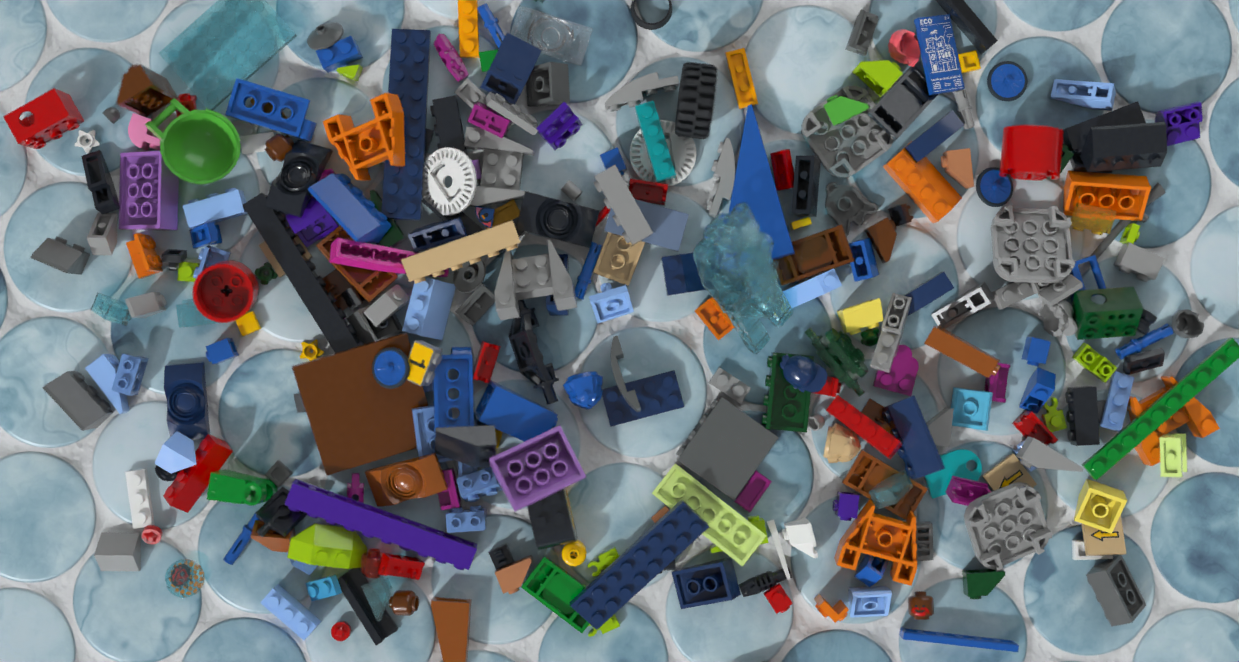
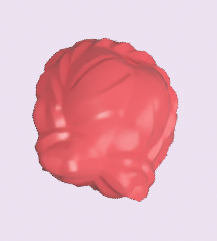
M906 29L897 30L891 35L888 43V51L891 58L915 67L921 55L918 39L914 36V32Z

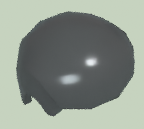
M1188 309L1179 310L1172 317V329L1175 334L1181 338H1195L1202 334L1204 323L1199 321V314Z

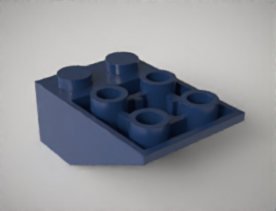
M507 32L480 88L488 92L491 91L495 95L500 94L506 101L516 104L542 50Z

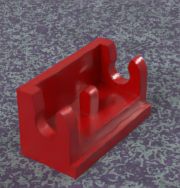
M630 179L629 190L634 199L665 205L668 184Z
M482 341L473 368V379L485 383L490 382L501 346Z
M1025 410L1012 422L1026 439L1028 436L1033 437L1045 445L1053 444L1058 440L1032 411Z
M383 553L378 574L419 580L425 562L417 557Z

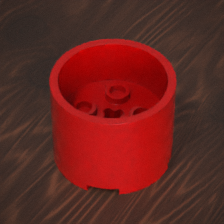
M1039 125L1004 127L999 176L1006 177V174H1009L1013 179L1043 181V179H1047L1050 176L1052 180L1059 179L1064 131L1055 127Z
M233 260L221 261L204 269L198 275L193 285V300L199 312L206 318L220 323L232 322L241 318L255 305L259 296V283L256 275L243 263ZM227 285L229 289H232V292L229 293V295L227 291H224V288H226Z

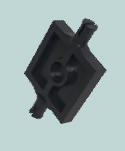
M284 487L279 489L255 513L256 517L265 523L257 531L261 537H264L270 529L277 531L285 537L307 516L306 512L292 511L288 508L289 506L284 505L289 491Z

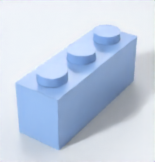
M236 188L227 189L224 194L220 195L218 193L209 194L206 196L207 199H192L188 201V204L183 205L188 226L192 229L208 222L218 223L248 214L243 207V204L246 203L244 192Z
M279 584L260 602L302 640H305L322 622Z

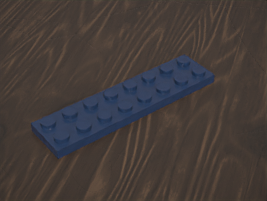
M681 499L570 602V606L598 630L705 532L709 525Z

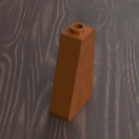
M939 325L933 327L924 343L987 378L991 375L995 376L1001 367L998 365L999 359Z
M433 597L431 600V608L443 662H467L471 599Z

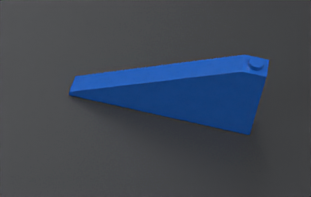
M752 104L748 105L721 253L723 258H720L722 269H726L728 273L795 254Z

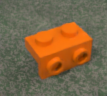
M712 296L694 311L719 341L733 328L737 327L735 324L737 319L731 312L727 314L723 309L725 305L719 297L715 299Z
M820 594L814 598L817 603L815 607L825 618L829 616L836 623L838 620L842 621L847 616L849 609L842 600H839L832 607Z

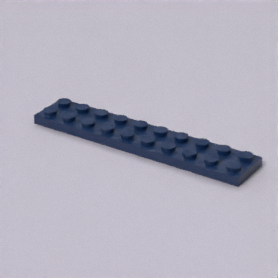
M392 29L388 93L399 96L404 112L405 166H392L389 159L384 161L382 213L387 219L421 220L431 43L430 30Z

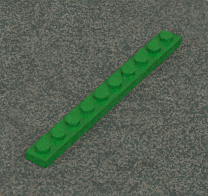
M1233 338L1227 339L1082 464L1084 469L1094 480L1099 479L1238 360L1239 344Z

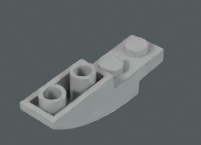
M655 72L637 78L616 91L605 102V109H610V112L621 110V106L635 107L640 105V102H643L642 94L651 96L657 94V91L660 90L665 92L674 91L679 86L678 76L659 79L658 73Z
M726 138L724 142L720 141L717 150L720 156L718 160H714L711 171H714L713 177L720 179L715 181L712 191L716 193L714 199L710 198L707 205V210H710L708 215L713 217L717 216L722 200L729 202L733 191L735 160L729 138Z
M1011 282L993 291L992 295L1000 310L1039 293L1053 283Z
M892 294L881 327L882 331L870 364L871 368L890 372L904 331L912 300L911 297Z

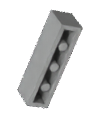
M616 165L595 176L596 181L593 183L598 192L602 191L606 198L603 201L608 210L612 208L615 215L612 217L617 226L621 225L625 232L622 235L627 243L631 242L633 246L653 235L650 226Z

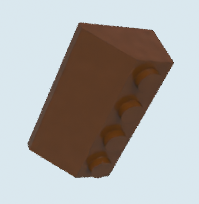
M136 64L128 68V72L123 74L116 102L127 110L143 117H148L170 104L173 98L177 99V95L167 78L141 64Z

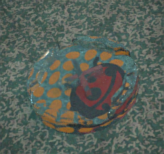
M181 559L171 564L165 574L167 588L174 596L180 598L195 595L203 587L205 581L202 567L190 559Z

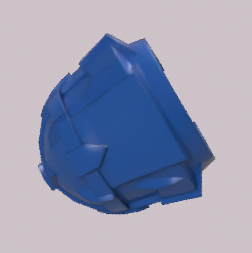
M596 371L572 375L563 384L570 401L575 406L589 410L601 400L603 376L598 375Z

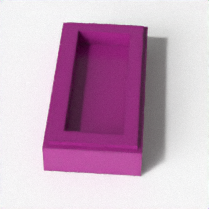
M755 470L734 502L750 513L772 481Z

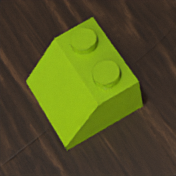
M889 60L860 62L852 71L879 97L887 92L903 74L900 71V66Z

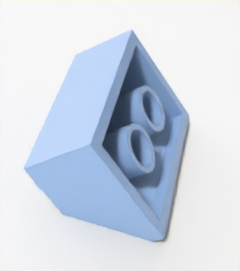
M425 277V281L417 284L414 283L402 331L443 340L456 287L451 283Z

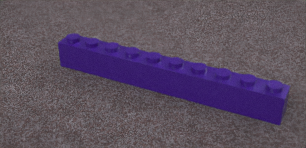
M295 479L292 483L284 504L289 506L288 508L292 511H303L312 518L320 517L326 519L325 521L329 524L343 525L346 530L363 532L362 534L366 537H377L383 543H394L406 551L411 549L422 557L430 556L436 558L435 560L439 563L446 564L447 562L453 564L459 570L470 569L477 551V543Z

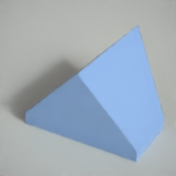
M176 431L162 445L154 464L171 474L196 465L194 441Z

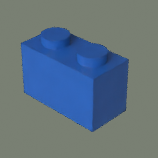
M352 36L339 40L328 48L316 50L323 69L328 73L363 58Z
M871 238L850 242L849 246L855 260L850 263L854 281L878 276L879 271Z

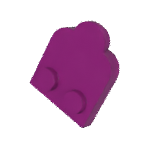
M899 345L889 373L877 370L873 383L874 387L908 396L912 395L919 364L912 357V351L908 346Z

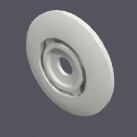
M660 120L664 135L670 137L665 140L675 168L676 177L659 183L668 184V187L682 182L691 173L696 161V146L693 138L679 137L675 134V122ZM640 129L631 142L630 162L633 170L641 180L656 182Z
M449 147L438 149L424 163L422 196L442 215H456L465 210L471 203L476 191L477 176L471 159L459 149ZM447 176H450L453 181L449 188L445 185V178Z

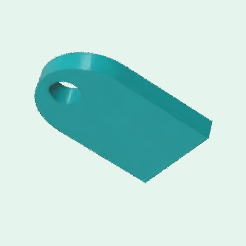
M956 449L940 455L945 469L926 475L924 479L930 497L934 499L946 495V490L952 476L978 481L982 473V464L978 456L972 451ZM969 460H974L976 463L973 470H968L966 467V463Z

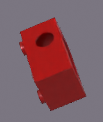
M55 88L3 116L17 143L33 149L43 148L46 146V142L61 138L64 132L75 130L80 126V123L84 122L71 96ZM28 111L33 114L20 120V116L24 112Z

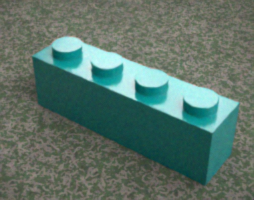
M654 100L636 105L635 113L656 183L675 178L676 173Z

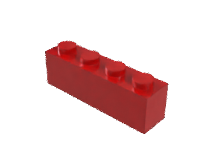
M839 395L835 397L826 409L831 416L851 429L890 460L902 446L898 439Z
M208 434L195 451L197 464L182 469L177 474L173 483L166 489L163 497L167 503L174 508L188 513L209 485L211 472L219 471L233 452L230 446L225 441Z

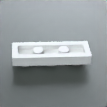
M147 469L125 472L133 529L155 525Z

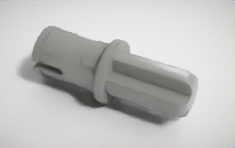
M966 90L954 93L958 107L957 113H960L964 129L973 128L975 124L970 110L972 106L969 104Z

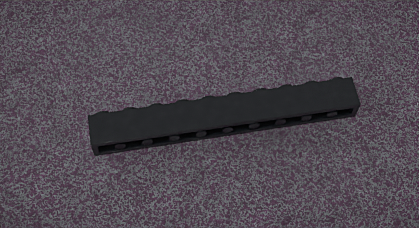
M260 193L244 203V209L334 352L338 353L365 345L362 340L358 341L355 334L357 332L353 325H348L345 318L347 316L341 307L338 309L334 303L337 301L331 291L327 292L324 287L326 282L322 276H317L314 271L316 269L311 259L307 260L305 257L306 251L300 243L297 244L294 240L296 235L290 227L287 228L285 225L286 219L280 211L277 212V210L267 208L268 196Z

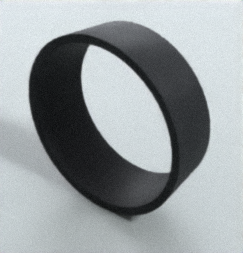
M632 0V18L644 29H659L666 25L671 18V0H668L669 10L667 15L656 23H647L641 20L635 11V0Z

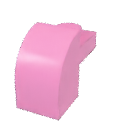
M133 113L128 126V134L132 143L147 151L149 147L160 151V139L154 137L153 133L145 125L148 121L152 122L153 120Z

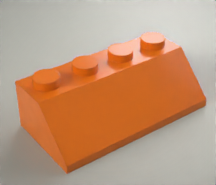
M905 147L882 166L932 223L941 220L962 199L926 156L919 162H916Z
M1068 170L1064 185L1063 213L1069 216L1142 221L1151 186L1147 176Z

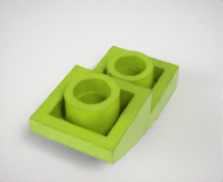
M1084 342L1072 356L1076 362L1104 383L1107 382L1117 369L1106 357L1101 356Z

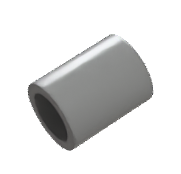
M570 180L561 189L573 201L583 192Z

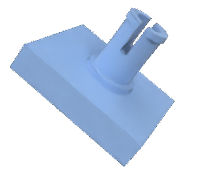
M604 283L600 286L602 293L589 296L597 323L634 312L626 285L612 289L611 283Z

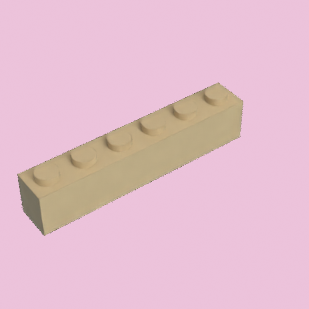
M512 220L404 258L401 261L409 282L414 281L417 284L425 281V276L430 274L436 277L445 274L444 270L451 267L452 271L462 268V263L469 261L470 264L481 261V256L488 254L490 258L499 255V250L506 248L507 251L518 248L517 244L521 242Z

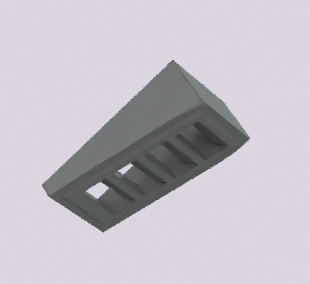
M930 521L916 523L917 561L933 560V526ZM926 529V533H918V530ZM918 537H927V540L918 541ZM927 544L928 547L918 548V545ZM928 551V555L918 556V552Z

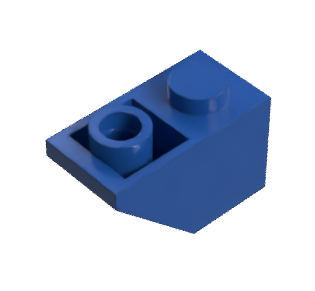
M1037 367L1028 380L1019 407L1037 414L1055 391L1056 374Z

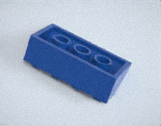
M332 173L309 187L308 191L356 242L379 243L392 226L387 221V217L375 208V204L366 199L362 190L354 186L350 182L351 179L343 173Z

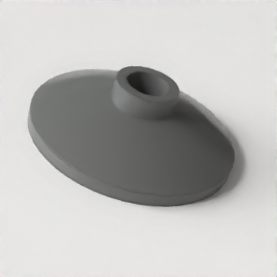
M334 22L317 26L308 36V46L314 50H322L334 45L342 37L343 27L339 23Z
M482 260L470 264L469 261L462 263V268L454 270L453 282L459 291L470 293L480 287L486 274L485 264Z

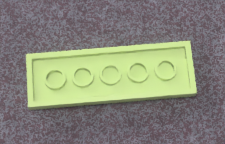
M676 463L652 492L655 497L670 509L683 499L709 525V528L702 534L742 567L767 537Z

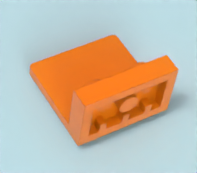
M133 234L135 240L126 242L138 278L143 279L162 272L161 266H163L160 256L156 254L154 239L150 235Z

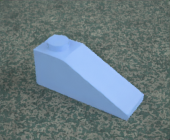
M1054 79L1051 98L1090 109L1112 111L1116 91L1114 83Z
M833 268L782 291L779 295L786 310H789L839 288L842 284Z
M103 354L85 367V369L119 414L127 413L130 411L127 395L112 391L120 362L114 355Z

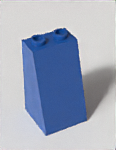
M492 380L488 383L474 411V415L480 422L489 426L495 425L496 429L524 442L551 430L558 421V414Z

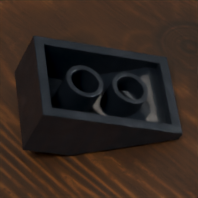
M495 425L435 428L436 454L472 467H491L489 458L496 456L497 446Z

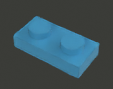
M336 574L305 583L311 601L342 593Z

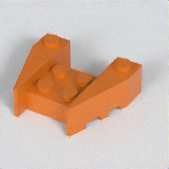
M384 93L370 99L376 118L360 126L354 127L351 116L340 114L323 121L328 140L332 145H335L339 151V156L346 161L350 167L349 170L356 180L370 181L368 168L388 159L392 166H405L404 112L397 94Z
M1162 376L1161 379L1165 385L1162 389L1140 401L1136 397L1130 396L1127 406L1130 421L1132 422L1173 387L1177 381L1171 376ZM1193 397L1135 447L1143 464L1154 466L1159 463V438L1185 423L1192 435L1204 438L1220 429L1211 412Z
M869 499L840 539L834 557L836 565L856 570L861 553L893 561L890 570L893 581L912 586L917 571L916 517L911 510H909L906 522L873 513L875 504L873 500Z

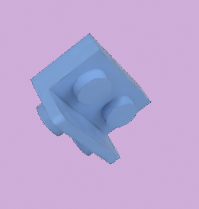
M122 354L112 391L128 396L138 395L149 358Z

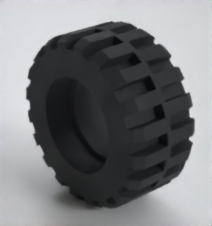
M694 62L683 64L675 121V134L677 136L696 139L708 138L717 82V68L714 65Z

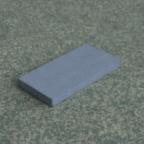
M635 199L653 232V235L645 238L642 242L679 252L689 214ZM610 208L604 231L623 236L622 233L625 231L621 225L617 226L612 217L615 213Z

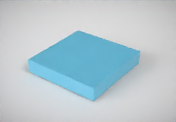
M953 387L951 409H954L952 426L988 431L993 392Z

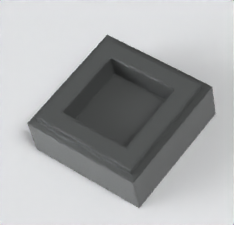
M277 460L265 476L276 486L281 487L293 472L280 460Z

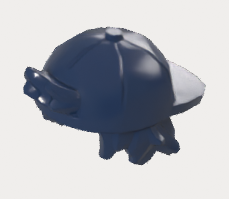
M788 354L782 357L780 366L783 370V375L786 381L793 385L794 389L798 388L801 392L809 391L815 393L824 387L828 374L823 367L813 362L812 359L801 355L789 357Z

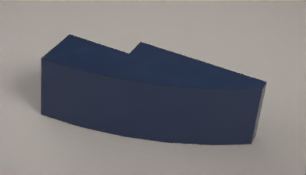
M952 110L905 148L913 159L919 162L962 128L964 124Z
M940 272L903 295L912 298L908 316L954 289L945 272Z

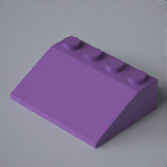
M160 151L120 153L119 229L178 230L179 177L174 175L166 166Z
M560 425L489 458L490 466L514 512L586 478Z

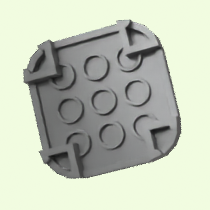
M848 85L836 94L838 97L844 96L870 105V109L837 126H833L823 106L828 103L826 100L810 111L801 125V133L804 140L817 158L821 160L825 169L837 178H848L856 174L888 151L894 140L868 115V112L875 106V103L865 88Z
M1009 205L998 211L991 223L993 265L997 274L1006 281L1027 283H1056L1067 278L1075 266V260L1072 259L1070 237L1072 222L1070 217L1067 218L1064 213L1058 210L1059 207L1051 206L1049 209L1013 208V205Z
M1012 483L975 499L966 508L964 514L965 525L974 554L984 567L1001 571L1004 570L1003 565L1036 552L1040 555L1045 551L1043 548L1047 545L1049 538H1052V532L1047 527L1039 500L1042 498L1039 492L1027 483Z

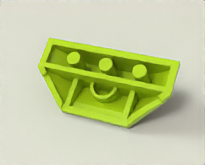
M314 523L290 539L287 558L310 565L353 569L364 567L368 548L356 531L346 530L343 526Z

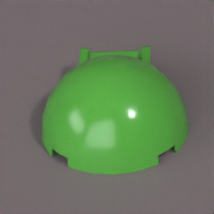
M173 98L170 101L171 104L152 122L148 121L145 124L160 139V152L166 166L174 175L189 183L202 185L223 179L235 167L240 156V137L235 126L228 118L213 110L206 108V110L188 111L179 101ZM178 110L182 114L171 121L164 132L157 128L174 111Z

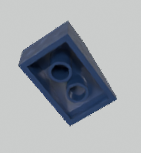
M718 249L661 258L667 296L724 287Z
M731 557L672 571L681 609L730 601L741 595Z

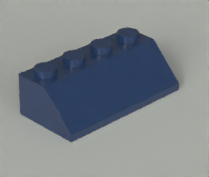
M915 396L882 408L883 418L891 429L890 434L902 443L898 454L906 464L905 471L912 480L945 469Z

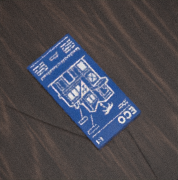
M950 14L916 18L914 23L929 95L964 90L965 87Z

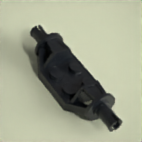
M524 299L518 300L520 317L513 318L508 337L520 373L535 384L533 386L534 389H542L546 404L548 405L558 401L553 384L559 381V378H556L552 363L544 365L543 355L537 344V337L533 333L532 329L539 327L534 313L535 308L529 309L526 307Z

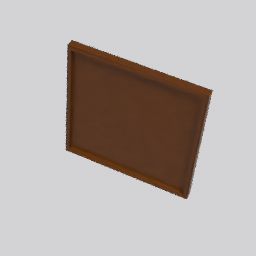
M407 332L292 366L327 476L417 448L412 408L428 406L423 386L406 380L397 388H384L376 382L372 373L373 360L376 354L384 348L394 347L400 349L407 358L409 357L411 346Z

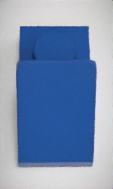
M208 222L189 230L193 249L222 243L220 226L218 224L215 225L214 222Z

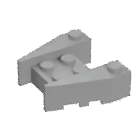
M466 127L464 143L466 149L484 151L481 186H476L475 195L468 206L485 207L523 198L525 191L520 190L523 156H534V151L505 137L500 138L482 128Z
M547 240L548 254L514 259L511 250L507 251L506 249L494 292L496 311L500 320L520 317L518 300L553 294L558 311L577 308L572 279L551 240Z

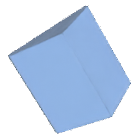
M887 586L848 587L850 618L888 616L892 596L891 590Z

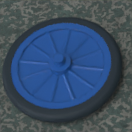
M1003 61L992 67L987 77V86L990 93L1001 101H1014L1021 97L1027 88L1028 79L1025 70L1019 64L1012 61Z
M997 167L983 170L976 180V191L983 203L991 207L1005 205L1013 194V183L1008 174H1006V177L999 176L1000 168Z
M394 347L384 348L379 351L372 363V373L376 382L388 389L401 386L407 380L410 372L407 356L400 349Z

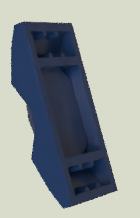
M204 362L166 365L164 369V391L167 399L166 420L170 437L178 431L191 440L205 439L210 434Z

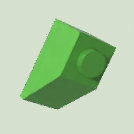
M837 94L828 98V103L823 105L833 126H837L871 108L867 103L844 96L838 97Z

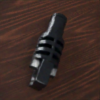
M783 568L775 572L767 571L739 584V589L743 597L755 595L769 590L777 585L776 583L787 578Z

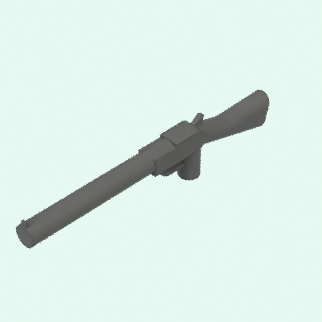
M1157 183L1150 191L1146 206L1166 193L1160 183ZM1145 213L1142 218L1143 223L1149 218ZM1120 220L1090 256L1096 255L1098 259L1132 220Z

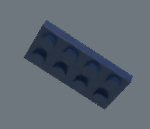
M675 370L624 383L627 392L632 390L636 392L641 412L638 413L626 402L617 385L603 389L602 394L610 427L684 407Z

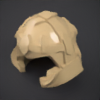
M838 423L829 426L823 457L827 458L828 463L853 460L858 452L861 451L860 440L857 434Z

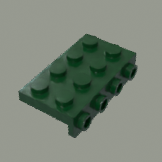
M771 352V356L767 358V367H770L769 375H766L765 386H768V392L764 394L763 399L766 413H762L761 424L766 429L807 433L811 392H801L798 388L794 389L793 385L786 381L780 362H782V357L787 355V353ZM788 354L789 357L798 355V354ZM801 355L809 357V359H812L814 362V356Z

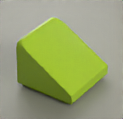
M360 65L337 68L336 71L341 76L358 81L363 68Z

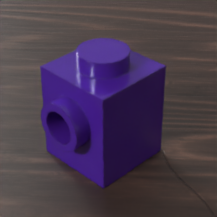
M837 491V499L833 500V511L840 517V520L851 521L852 518H857L860 495Z

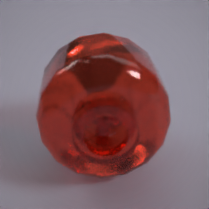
M371 548L361 556V572L367 578H379L381 576L378 574L383 554L380 552V549Z

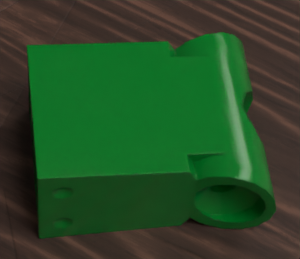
M224 469L211 472L206 500L254 506L267 502L278 491V487L268 478H258V476Z

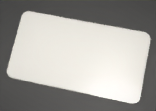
M274 132L240 136L242 154L265 151V143L274 136Z

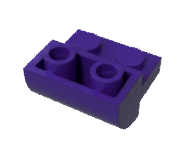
M1197 101L1156 113L1155 122L1166 123L1167 146L1200 138L1199 122L1203 121L1201 102Z
M563 102L536 129L541 137L556 150L564 146L567 139L571 135L576 134L583 124L571 108Z
M313 195L301 218L285 213L290 227L295 234L297 233L306 248L339 227L336 220Z

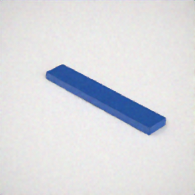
M901 628L899 636L904 640L1018 652L1019 645L1013 640Z

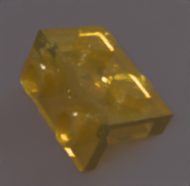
M1077 202L1071 219L1072 229L1078 231L1089 229L1091 233L1103 235V233L1110 234L1117 211Z

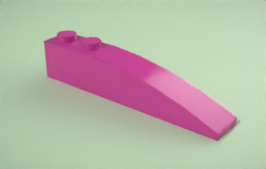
M337 238L331 244L329 262L364 269L406 274L401 260L419 253ZM449 268L444 270L445 274L436 277H448Z

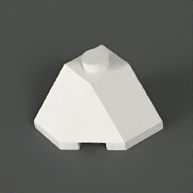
M806 518L783 523L785 529H782L784 540H788L790 545L809 556L818 558L817 550H814L816 541L811 523Z

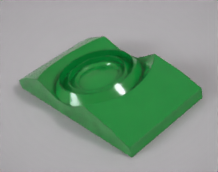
M544 556L521 588L580 633H583L588 627L589 623L570 606V602L587 586L577 581L562 567Z

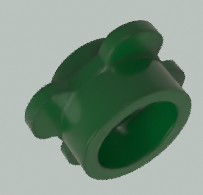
M269 262L264 263V266L255 270V275L261 280L263 285H267L270 280L278 277Z
M874 328L861 332V344L868 347L876 345L879 340V329Z

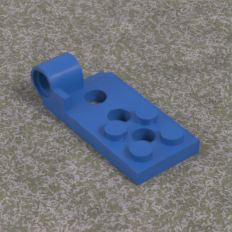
M236 78L225 113L226 116L282 132L308 142L312 141L317 123L305 119L310 100ZM252 97L255 103L252 107L248 108L245 104L246 100ZM267 103H272L273 110L270 113L264 112V106ZM288 108L291 110V116L284 119L282 112Z
M451 347V355H442V359L434 371V433L435 428L474 426L471 347ZM451 369L458 372V378L455 380H451L448 377V371ZM454 388L459 392L457 399H451L448 396L450 389ZM450 408L458 409V418L453 419L449 416L448 411Z

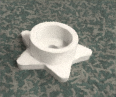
M81 130L78 131L79 136L75 146L83 147L86 154L90 153L92 147L100 145L95 139V130L88 133Z

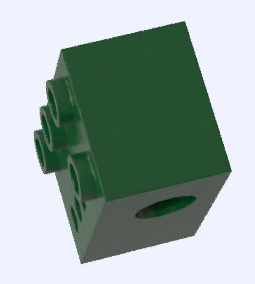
M1134 286L1076 291L1072 303L1074 309L1073 320L1078 329L1075 336L1077 340L1135 336L1143 306ZM1093 295H1101L1106 299L1103 304H1096L1091 300V297Z

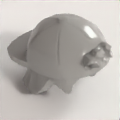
M1066 299L1061 300L1052 307L1042 301L1039 315L1044 316L1043 326L1046 332L1055 337L1062 334L1071 336L1077 332V325L1073 320L1074 309Z

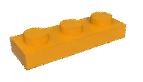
M458 0L459 50L461 58H480L478 0Z
M745 48L726 52L725 55L739 109L747 108L751 104L752 106L758 105Z

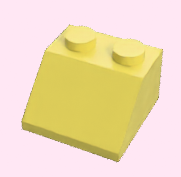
M880 298L837 311L843 332H849L850 335L860 333V328L866 326L868 329L878 327V322L883 321Z
M1086 478L1079 493L1074 521L1112 534L1127 502L1124 491Z

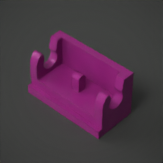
M482 102L474 104L467 121L500 138H503L508 133V127L512 124V121Z
M998 363L1001 367L995 376L986 377L984 391L993 392L992 401L1006 403L1005 394L1010 364Z
M454 467L444 469L442 472L448 489L438 493L440 509L447 510L460 507L462 504Z
M952 476L946 490V494L953 503L966 506L975 499L991 493L987 483Z

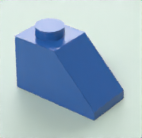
M866 554L860 562L854 577L868 587H871L883 577L889 560Z

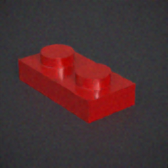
M790 149L770 153L777 191L793 188L794 171Z

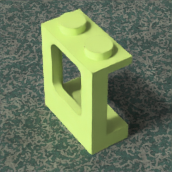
M1167 433L1160 437L1161 477H1183V472H1188L1186 433Z

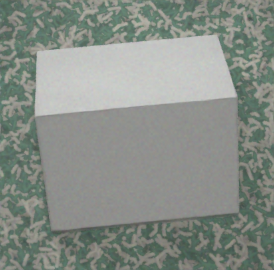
M102 532L94 553L100 570L141 571V533Z

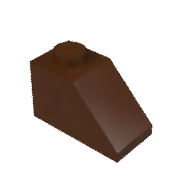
M888 217L864 230L868 238H871L872 245L882 263L890 260L897 236L895 232L897 230L896 225Z

